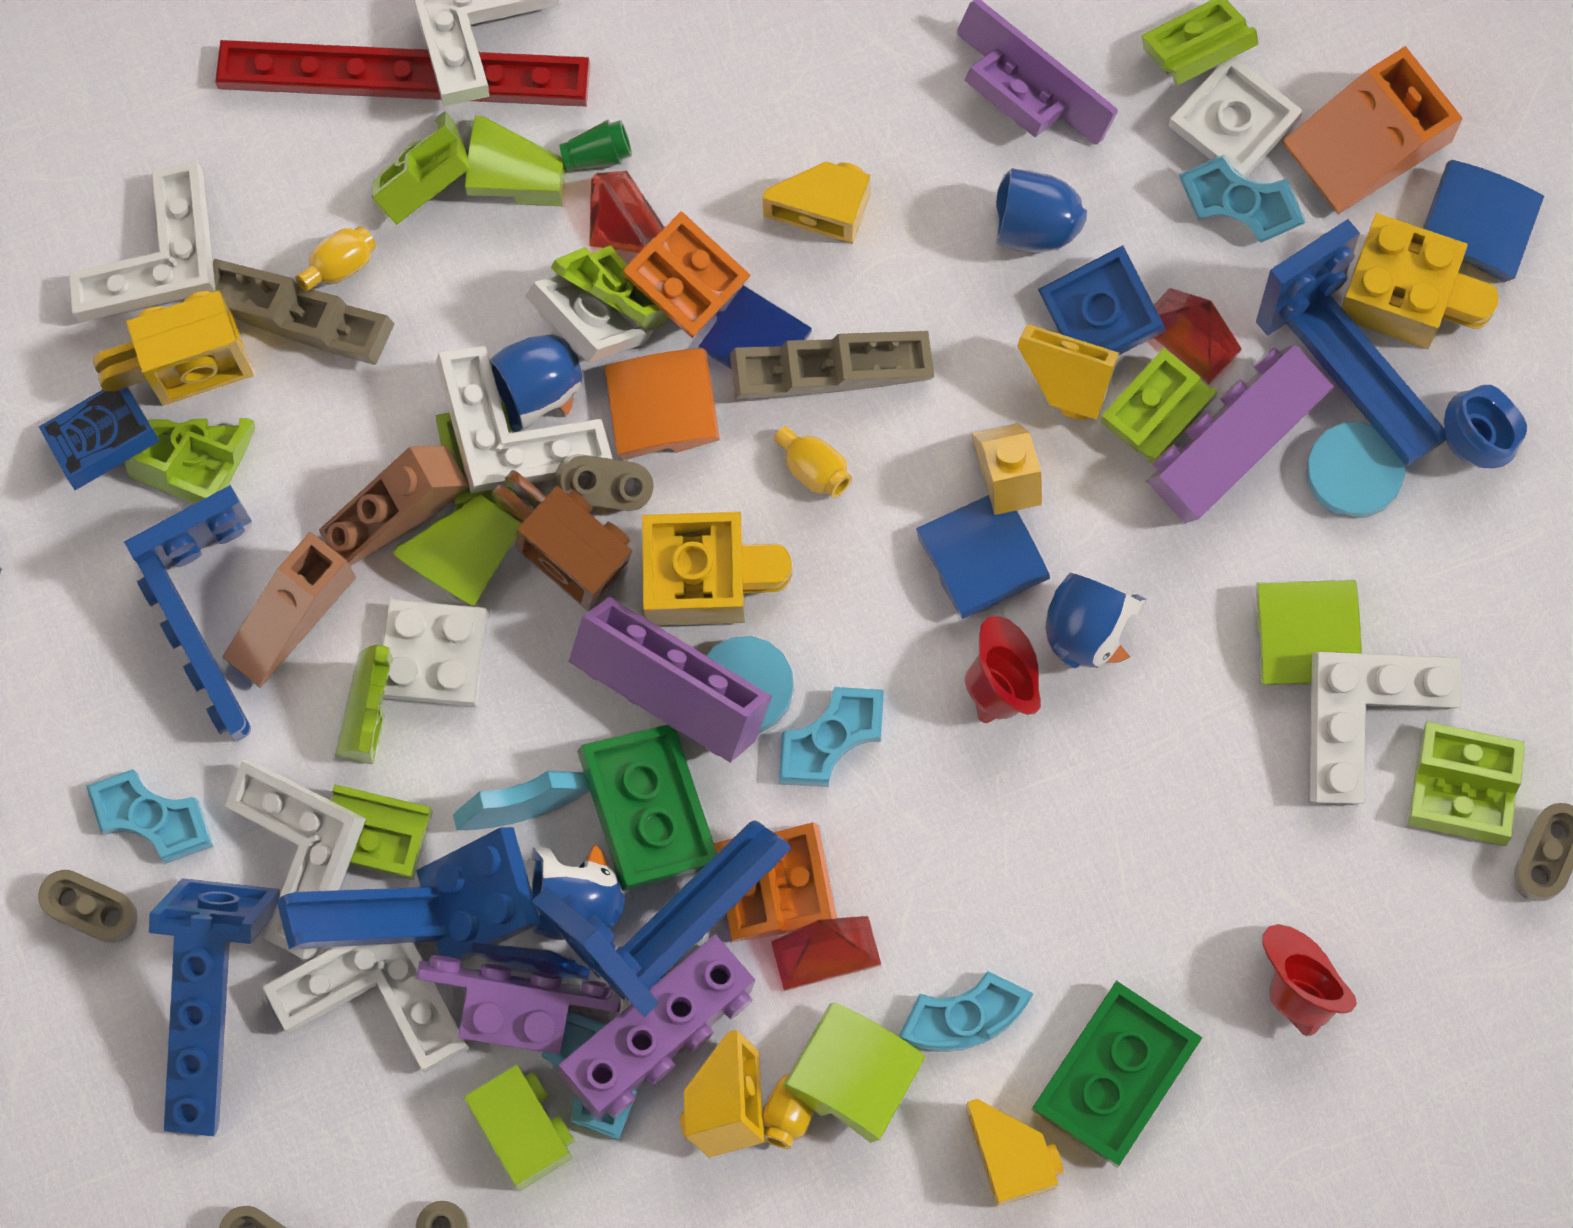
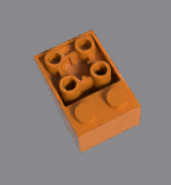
M1404 46L1366 70L1283 139L1282 143L1337 215H1339L1452 143L1463 117L1409 49Z

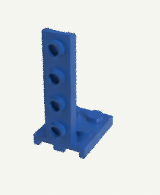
M1347 219L1270 270L1256 323L1267 336L1287 324L1408 467L1445 442V431L1440 422L1331 296L1348 279L1346 275L1350 263L1355 258L1354 250L1360 235L1356 227Z
M229 485L124 541L144 575L143 578L137 580V584L151 607L159 603L167 620L160 623L166 638L173 649L182 645L190 660L189 663L183 666L190 682L197 692L205 688L214 704L206 708V711L220 735L228 731L236 741H239L250 733L251 725L165 569L172 564L176 567L185 566L202 555L200 549L217 540L219 544L228 543L245 532L243 526L251 523L252 520L237 494Z
M759 821L749 822L623 947L620 946L617 950H615L616 946L612 942L616 939L613 932L595 915L587 921L590 917L589 913L570 894L562 900L546 887L532 902L591 972L598 978L602 977L616 994L623 1000L626 998L630 1001L635 1009L645 1018L659 1004L649 989L665 976L668 970L692 946L699 942L792 848L784 839L766 828Z
M500 827L417 869L416 872L420 883L419 888L293 892L276 899L289 950L436 941L440 956L456 958L462 962L541 924L537 908L532 902L534 897L514 827Z
M182 878L149 913V933L174 936L164 1131L213 1137L218 1131L230 942L251 944L272 918L277 905L276 899L280 897V889Z

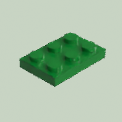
M663 725L580 746L577 753L622 891L699 872L717 855L675 729L669 725Z
M1116 980L1031 1110L1118 1168L1203 1037Z

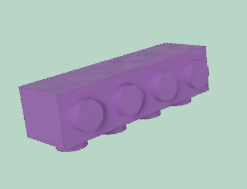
M1295 344L1281 351L1273 347L1253 365L1258 373L1248 383L1245 384L1240 379L1220 397L1224 406L1214 416H1211L1208 412L1203 414L1186 430V433L1191 438L1179 450L1172 445L1152 463V466L1157 471L1146 482L1185 524L1200 519L1334 388L1329 380Z
M608 597L582 616L568 661L584 671L592 679L605 684L627 698L629 702L645 709L666 722L671 728L682 732L706 747L711 753L722 757L730 763L756 741L772 698L768 693L611 597Z
M715 934L649 989L659 1004L645 1018L632 1004L558 1065V1077L597 1122L607 1113L613 1119L616 1118L636 1100L632 1093L646 1080L652 1085L658 1083L675 1067V1063L671 1060L685 1047L690 1052L697 1050L714 1034L710 1027L723 1015H726L730 1020L733 1019L752 1002L753 999L749 996V993L752 992L755 978Z

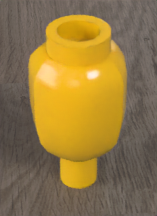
M358 226L354 230L352 228H344L334 232L312 250L309 256V267L295 276L297 284L303 291L307 292L319 283L326 285L337 284L351 277L369 262L371 252L376 249L373 237L362 226Z
M787 426L782 427L775 434L774 441L786 451L788 469L810 491L817 494L828 493L831 497L836 498L848 488L852 481V475L847 472V461L830 444L810 435L799 437Z
M789 1074L784 1075L777 1081L763 1109L764 1140L782 1149H791L793 1141L798 1140L806 1133L814 1114L813 1109L782 1087Z

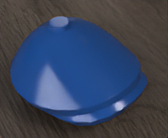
M1480 385L1471 390L1459 392L1453 396L1445 410L1443 427L1448 447L1460 460L1478 468L1495 469L1510 463L1516 456L1519 446L1527 434V423L1519 409L1499 388L1493 385Z

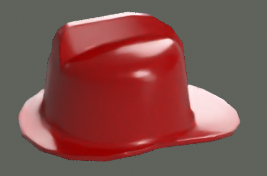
M1001 616L988 617L981 624L979 631V655L965 675L966 689L975 702L978 720L983 723H990L995 719H1008L1018 713L1033 715L1041 708L1038 662L1033 646L1020 627L1011 620Z
M1277 924L1269 926L1262 934V946L1275 969L1270 987L1271 1002L1279 1012L1291 1021L1302 1035H1314L1336 1013L1344 1014L1353 1011L1357 1005L1355 995L1341 979L1331 961L1317 943L1306 934L1290 926Z

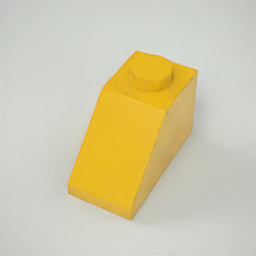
M825 161L765 189L762 197L763 217L853 244L870 196L871 175L864 173L861 168L851 163L841 162L836 165Z
M1027 324L1020 336L1017 347L1049 404L1060 408V412L1069 418L1087 420L1089 417L1097 420L1104 404L1119 353Z
M1019 423L973 432L972 441L994 515L1042 505L1041 468L1029 431Z
M738 1030L727 1032L684 1089V1112L680 1115L682 1133L687 1141L692 1142L708 1158L764 1143L760 1052Z
M979 1099L967 1102V1115L996 1207L1057 1188L1059 1183L1056 1176L1064 1174V1170L1055 1144L1046 1146L1043 1133Z

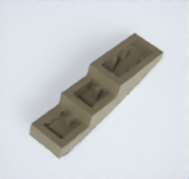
M214 259L213 261L215 291L220 290L235 319L333 354L372 365L377 364L395 324L387 315L349 306L336 295L312 289L305 292L291 277L219 259Z
M928 331L837 334L833 339L786 341L782 346L734 348L730 352L735 400L834 393L905 384L934 378Z

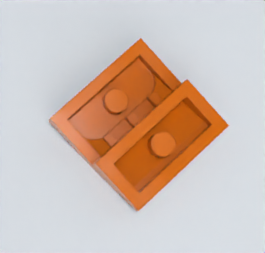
M682 211L621 272L691 338L710 321L751 276Z
M705 349L669 351L605 365L617 456L628 460L666 448L680 452L720 440L708 357Z
M812 822L773 832L784 839L792 849L726 913L732 941L737 942L769 937L838 922L818 824ZM732 839L714 843L717 854Z

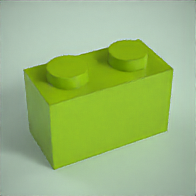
M516 1064L464 1096L514 1185L520 1191L573 1159L567 1146L575 1142L560 1115L552 1120L548 1116L541 1102L549 1098L534 1071L525 1076Z

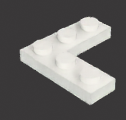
M413 0L443 106L489 97L488 83L471 29L472 24L559 6V1Z
M197 160L152 171L159 252L69 273L72 314L78 322L184 299L196 292H215L204 174Z
M486 346L438 353L436 363L470 493L493 490L499 484L510 487L505 477L511 470L520 473L530 483L553 480L560 463L567 457L575 454L613 459L602 419L509 433ZM584 471V472H582L580 475L589 474V473H588V471Z
M1335 652L1312 653L1310 803L1365 804L1366 705L1461 708V658Z
M241 761L224 807L299 845L280 897L293 892L340 890L366 818L255 762ZM276 905L264 939L301 959H314L317 948L289 950L279 909Z
M415 943L334 947L262 986L281 1025L288 1034L378 985L424 1073L470 1049L465 1039L458 1038L459 1027L436 983L416 979L419 961L424 960Z

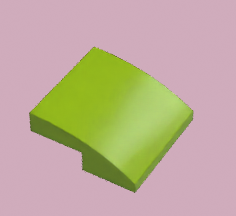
M1356 580L1256 582L1257 632L1260 633V682L1263 685L1311 683L1312 653L1362 654Z
M1426 721L1419 749L1407 825L1507 846L1512 837L1515 799L1521 785L1525 742Z
M833 1002L828 1005L782 1087L803 1101L819 1115L824 1116L832 1113L872 1143L880 1140L926 1056L881 1025L849 1008Z

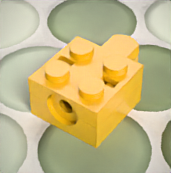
M1375 213L1341 308L1356 325L1429 349L1442 319L1472 329H1481L1488 324L1498 307L1499 295L1494 285L1458 273L1468 246L1467 243Z
M220 290L212 293L209 291L196 292L186 297L182 303L166 308L158 306L143 310L138 314V317L126 321L132 339L131 342L98 352L93 357L95 370L100 373L98 380L103 390L113 392L148 381L163 406L254 376L238 325Z
M741 512L642 515L643 610L645 619L657 626L745 623L744 593L780 592L786 589L791 581L792 561L790 554L784 546L780 544L743 545Z

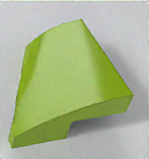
M446 111L434 120L438 124L437 130L424 140L413 141L391 165L373 180L372 198L396 225L469 170V160L463 140L456 124Z
M475 116L468 154L469 170L466 171L465 190L467 195L514 197L516 205L563 207L566 167L562 157L484 116Z
M611 245L593 253H590L586 247H583L555 259L550 267L558 275L599 298L645 329L663 326L668 318L662 310L621 273L627 264Z
M208 418L190 419L182 423L172 422L169 419H147L160 441L125 461L127 475L131 479L195 504L230 484L255 430L254 421L248 418H239V425L209 426Z
M479 493L463 503L460 509L449 516L441 517L430 524V527L405 543L403 541L398 544L393 551V555L430 581L474 607L515 540L517 529L522 522L500 503L483 493Z
M372 645L360 651L357 656L335 752L336 757L370 764L374 763L384 722L381 704L393 659L390 647Z

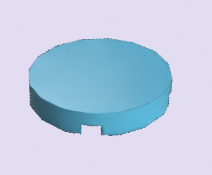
M1345 422L1326 430L1314 443L1307 461V484L1315 499L1330 512L1340 516L1345 514L1355 516V518H1367L1384 511L1397 497L1405 477V465L1372 425L1364 422Z
M753 636L732 637L714 646L706 655L772 696L759 733L776 725L787 713L794 692L793 672L784 654L769 641Z

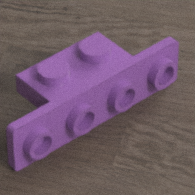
M982 0L971 1L957 29V34L985 57L970 67L964 81L1034 137H1037L1062 118L1095 145L1099 144L1105 138L1118 113L1117 108Z
M432 955L430 962L419 961L416 979L467 987L458 1038L560 1054L569 1004L620 1012L621 997L615 992H611L612 989L609 984L604 982L583 980L581 987L561 984L562 977L555 974L532 972L531 979L512 976L511 968L496 964H481V969L475 970L460 967L461 960L440 955Z

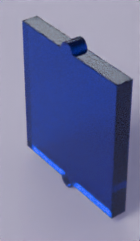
M743 285L724 311L717 312V321L700 343L699 348L705 349L709 356L731 369L730 352L734 348L782 346L786 341L806 340L811 334L812 328Z
M474 942L472 944L471 953L487 959L488 962L511 968L512 971L525 973L544 972L562 977L589 979L590 969L576 963L575 960L567 959L551 950Z

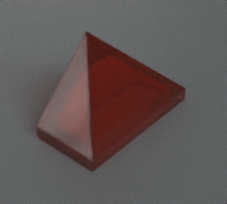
M628 171L596 173L591 179L589 246L605 248L611 245L614 250L640 253L665 228Z
M1169 288L1154 304L1167 330L1154 337V339L1209 385L1241 352V346L1211 300Z
M868 916L820 919L771 941L784 991L881 966V960Z

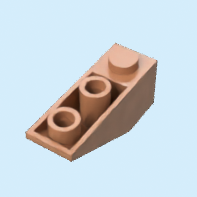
M447 445L409 447L319 529V532L325 543L352 566L438 514L469 485Z
M309 532L277 568L222 658L261 688L356 579L348 561L313 533Z

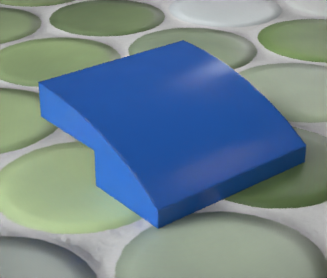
M1450 160L1446 163L1423 229L1467 243L1468 246L1462 262L1467 261L1497 279L1507 282L1516 277L1544 195L1495 172L1468 163Z
M989 495L916 528L919 542L938 571L941 585L962 619L1050 579L1047 567L1018 512L1012 511L994 515Z

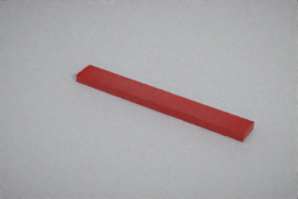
M220 40L215 79L218 89L442 100L427 49ZM478 52L488 83L489 97L471 101L587 107L590 76L589 57Z

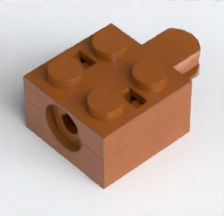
M511 470L505 477L506 482L522 499L535 509L530 508L503 485H497L492 491L494 498L522 522L517 529L515 549L583 608L589 611L627 568L632 550L627 546L630 542L629 538L613 523L608 521L605 525H602L589 513L592 510L591 505L576 491L570 489L565 493L556 485L545 496L520 473Z

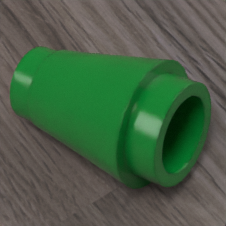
M607 119L573 137L568 142L559 144L567 171L623 164L622 159L632 157L630 141L621 120L611 123Z

